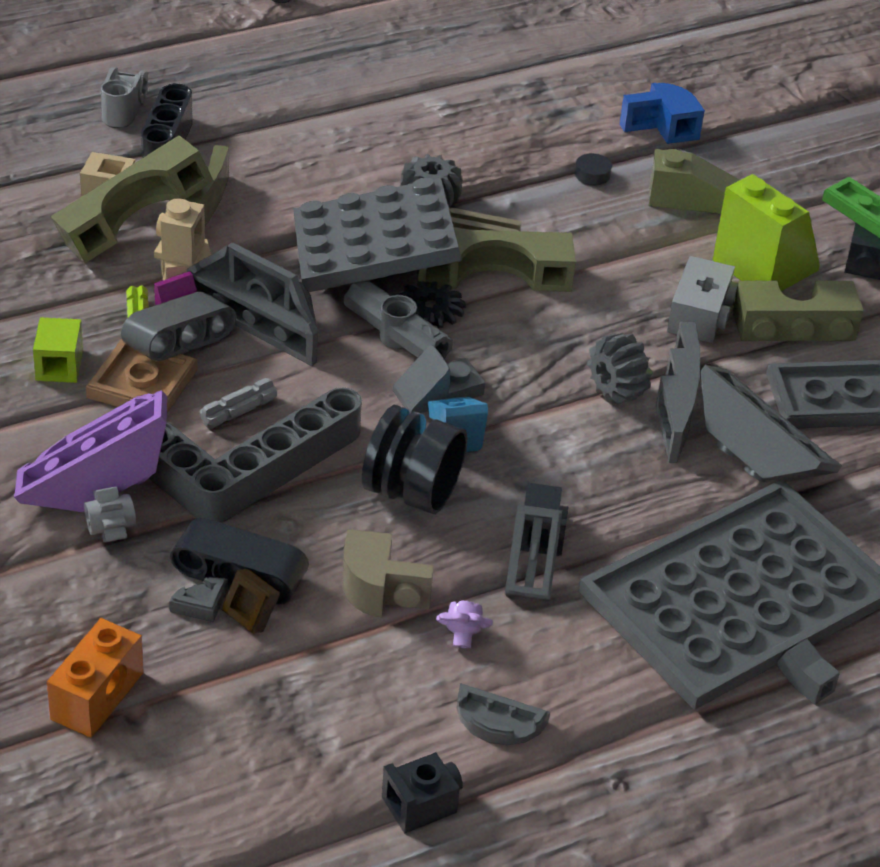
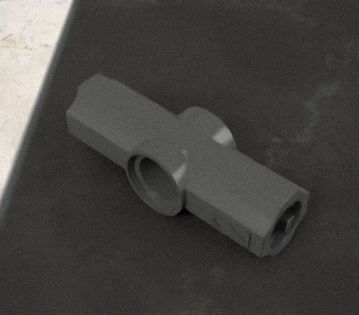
M368 280L352 283L350 289L345 294L344 305L379 329V338L384 345L395 349L405 348L416 357H419L429 346L434 345L444 360L452 350L453 339L419 316L416 303L411 298L403 295L391 296Z

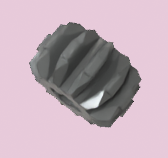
M426 154L425 158L416 156L412 158L411 162L404 164L401 172L400 186L412 184L420 178H441L448 207L459 202L463 176L461 175V169L455 166L454 160H443L442 155L431 157L429 154Z
M613 333L604 336L602 340L596 341L595 346L589 348L591 359L587 361V365L592 372L590 379H593L596 383V392L603 393L607 402L627 403L636 400L638 396L643 395L644 391L651 388L649 377L653 375V371L648 365L650 357H646L644 344L637 343L633 334L624 335L620 333L616 335Z

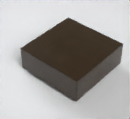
M249 569L237 570L221 610L252 634L262 633L265 630L280 593Z

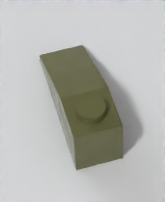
M655 149L649 185V206L721 214L726 187L740 179L693 153L682 152L677 149Z

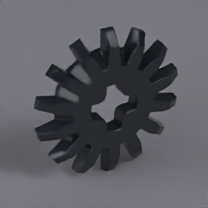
M418 281V288L414 285H406L405 291L397 293V295L411 298L416 303L417 314L432 325H436L438 329L444 328L443 323L447 321L452 325L457 323L453 315L463 317L464 311L461 308H466L465 301L460 299L462 294L459 291H451L452 286L448 284L438 289L437 281H433L431 287H427L424 281ZM428 299L435 300L436 304L433 307L425 306V302Z

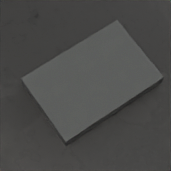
M880 360L768 364L766 375L779 413L796 428L880 425Z

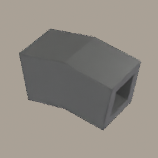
M808 639L788 650L778 660L777 666L789 682L814 705L835 692L840 672L821 657Z

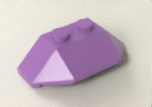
M161 390L154 394L149 393L137 396L59 440L41 453L34 463H27L17 470L14 498L21 504L84 512V502L95 500L93 494L95 490L117 486L119 493L132 485H139L145 482L152 474L156 473L167 422V395Z

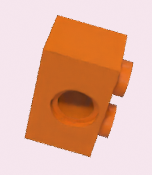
M100 618L47 681L50 720L92 738L144 673L142 635Z

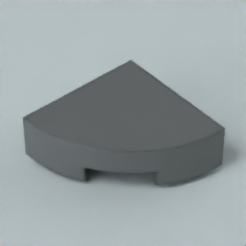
M206 578L204 579L205 583L197 584L187 589L185 587L178 589L169 601L170 612L214 622L228 591V579Z

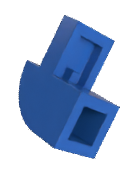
M651 83L650 92L623 95L619 125L624 132L657 128L667 144L700 140L705 110L697 98L688 90L668 83Z

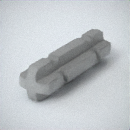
M264 378L255 382L252 386H246L222 397L220 401H214L205 405L200 410V417L207 428L213 429L223 424L226 420L230 421L255 409L258 405L262 406L272 401L277 396V389L271 379Z

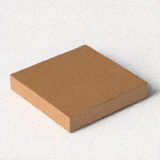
M121 339L86 386V398L119 407L137 396L149 393L154 394L162 390L167 395L168 413L198 370L197 359L180 354L156 362L128 346Z

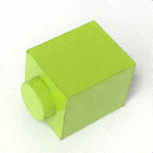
M40 317L33 346L35 380L77 383L83 355L81 319Z

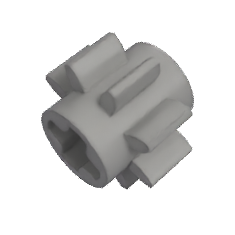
M117 486L93 491L95 500L84 502L85 517L90 535L102 533L103 542L127 538L125 528L136 526L135 510L130 494L118 495Z

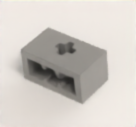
M689 256L672 301L667 332L678 334L680 322H696L698 339L713 343L718 328L725 330L730 306L734 305L738 283L732 282L735 266Z

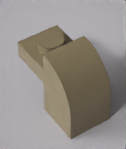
M347 529L343 554L342 587L346 598L355 608L363 613L382 618L384 604L429 610L434 565L392 561V534Z

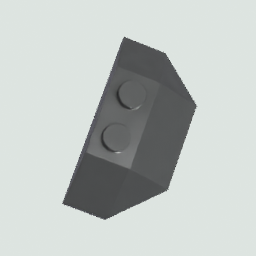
M233 242L187 269V272L190 271L193 274L197 292L202 291L234 309L236 313L235 326L310 366L317 363L318 330L312 298L297 275Z
M704 365L701 370L706 430L718 439L716 445L719 449L732 457H739L746 464L744 469L749 475L761 482H766L767 479L775 481L783 479L787 482L838 473L842 467L839 462L738 380L730 371Z

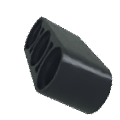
M173 83L162 87L141 131L142 158L179 135L185 140L187 139L193 124L192 90L188 86Z
M206 518L193 519L170 554L171 563L180 573L200 581H204L206 578L228 579L229 590L237 570L249 569L280 593L276 602L279 605L290 601L309 567L306 555L293 545Z

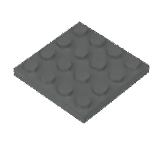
M420 178L408 185L398 187L386 185L379 187L374 192L360 195L357 193H347L335 200L326 202L309 201L302 204L301 207L293 208L301 279L308 292L461 261L459 246L441 178Z

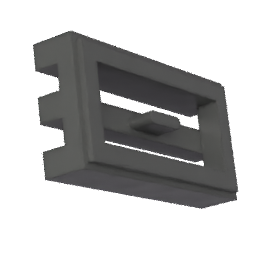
M518 504L505 595L523 596V598H538L543 601H550L562 517L561 510ZM525 516L534 517L525 585L519 586L516 585ZM543 518L552 519L543 587L540 589L533 587Z

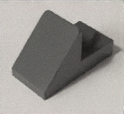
M434 345L429 346L393 384V392L404 408L409 409L410 414L414 411L420 414L428 412V401L467 396L475 398L484 395L485 391L484 380L467 358L446 363Z

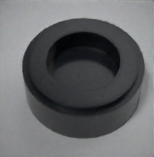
M589 153L581 155L576 160L575 176L579 181L587 185L604 184L611 177L612 163L607 157L600 154Z

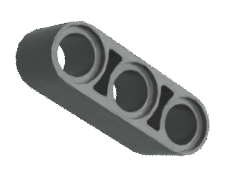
M202 291L195 292L131 314L123 324L121 338L125 344L156 362L163 361L224 339L235 326L236 313L233 308Z

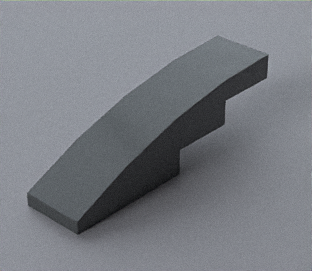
M696 322L679 323L675 348H670L666 376H661L656 410L669 463L678 462L689 434L700 379V345Z

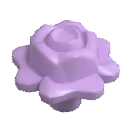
M464 600L458 603L451 602L448 612L440 613L436 617L437 622L447 625V628L454 633L453 647L471 648L472 635L480 632L481 628H489V626L493 625V620L483 617V609L480 604Z

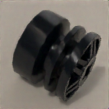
M395 404L392 405L380 418L368 444L362 467L363 488L374 493L382 491L383 496L391 499L397 498L403 492L406 505L436 515L443 509L450 498L462 470L467 450L468 437L466 430L437 419L432 421L426 428L425 415L415 411L410 414L409 409Z

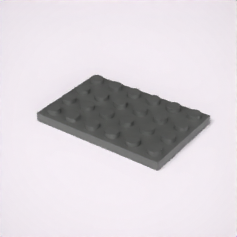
M781 479L581 578L578 592L695 710L776 666L778 660L788 650L805 639H808L814 645L880 609V566Z

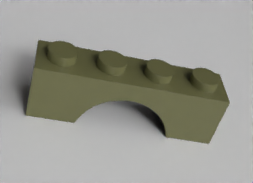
M179 135L50 217L66 246L84 263H87L117 243V234L121 225L133 213L155 202L186 199L213 182V178L200 151Z
M454 229L461 261L417 270V280L424 281L427 287H431V283L437 281V288L448 284L452 286V289H457L460 282L473 273L496 270L508 272L522 278L533 291L572 292L576 264L572 233Z

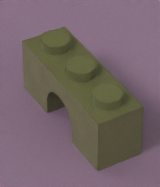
M738 281L733 306V314L741 341H856L864 311L854 281H815L811 299L804 301L794 300L785 296L780 291L777 281Z

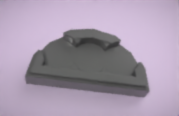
M460 683L456 707L460 721L471 734L488 743L506 746L525 743L540 735L549 723V711Z

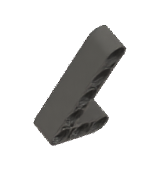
M350 388L332 389L216 459L172 424L166 422L156 473L152 474L149 479L196 518H206L222 523L355 441L361 431V396Z

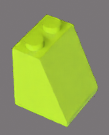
M751 174L726 187L712 260L735 266L733 275L741 281H777L780 291H783L819 271L820 263L810 212L767 184L761 178Z

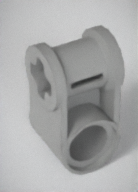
M116 67L109 68L107 77L101 85L102 121L106 125L124 127L134 121L141 104L146 99L148 90L147 72L140 71L138 74L119 72Z

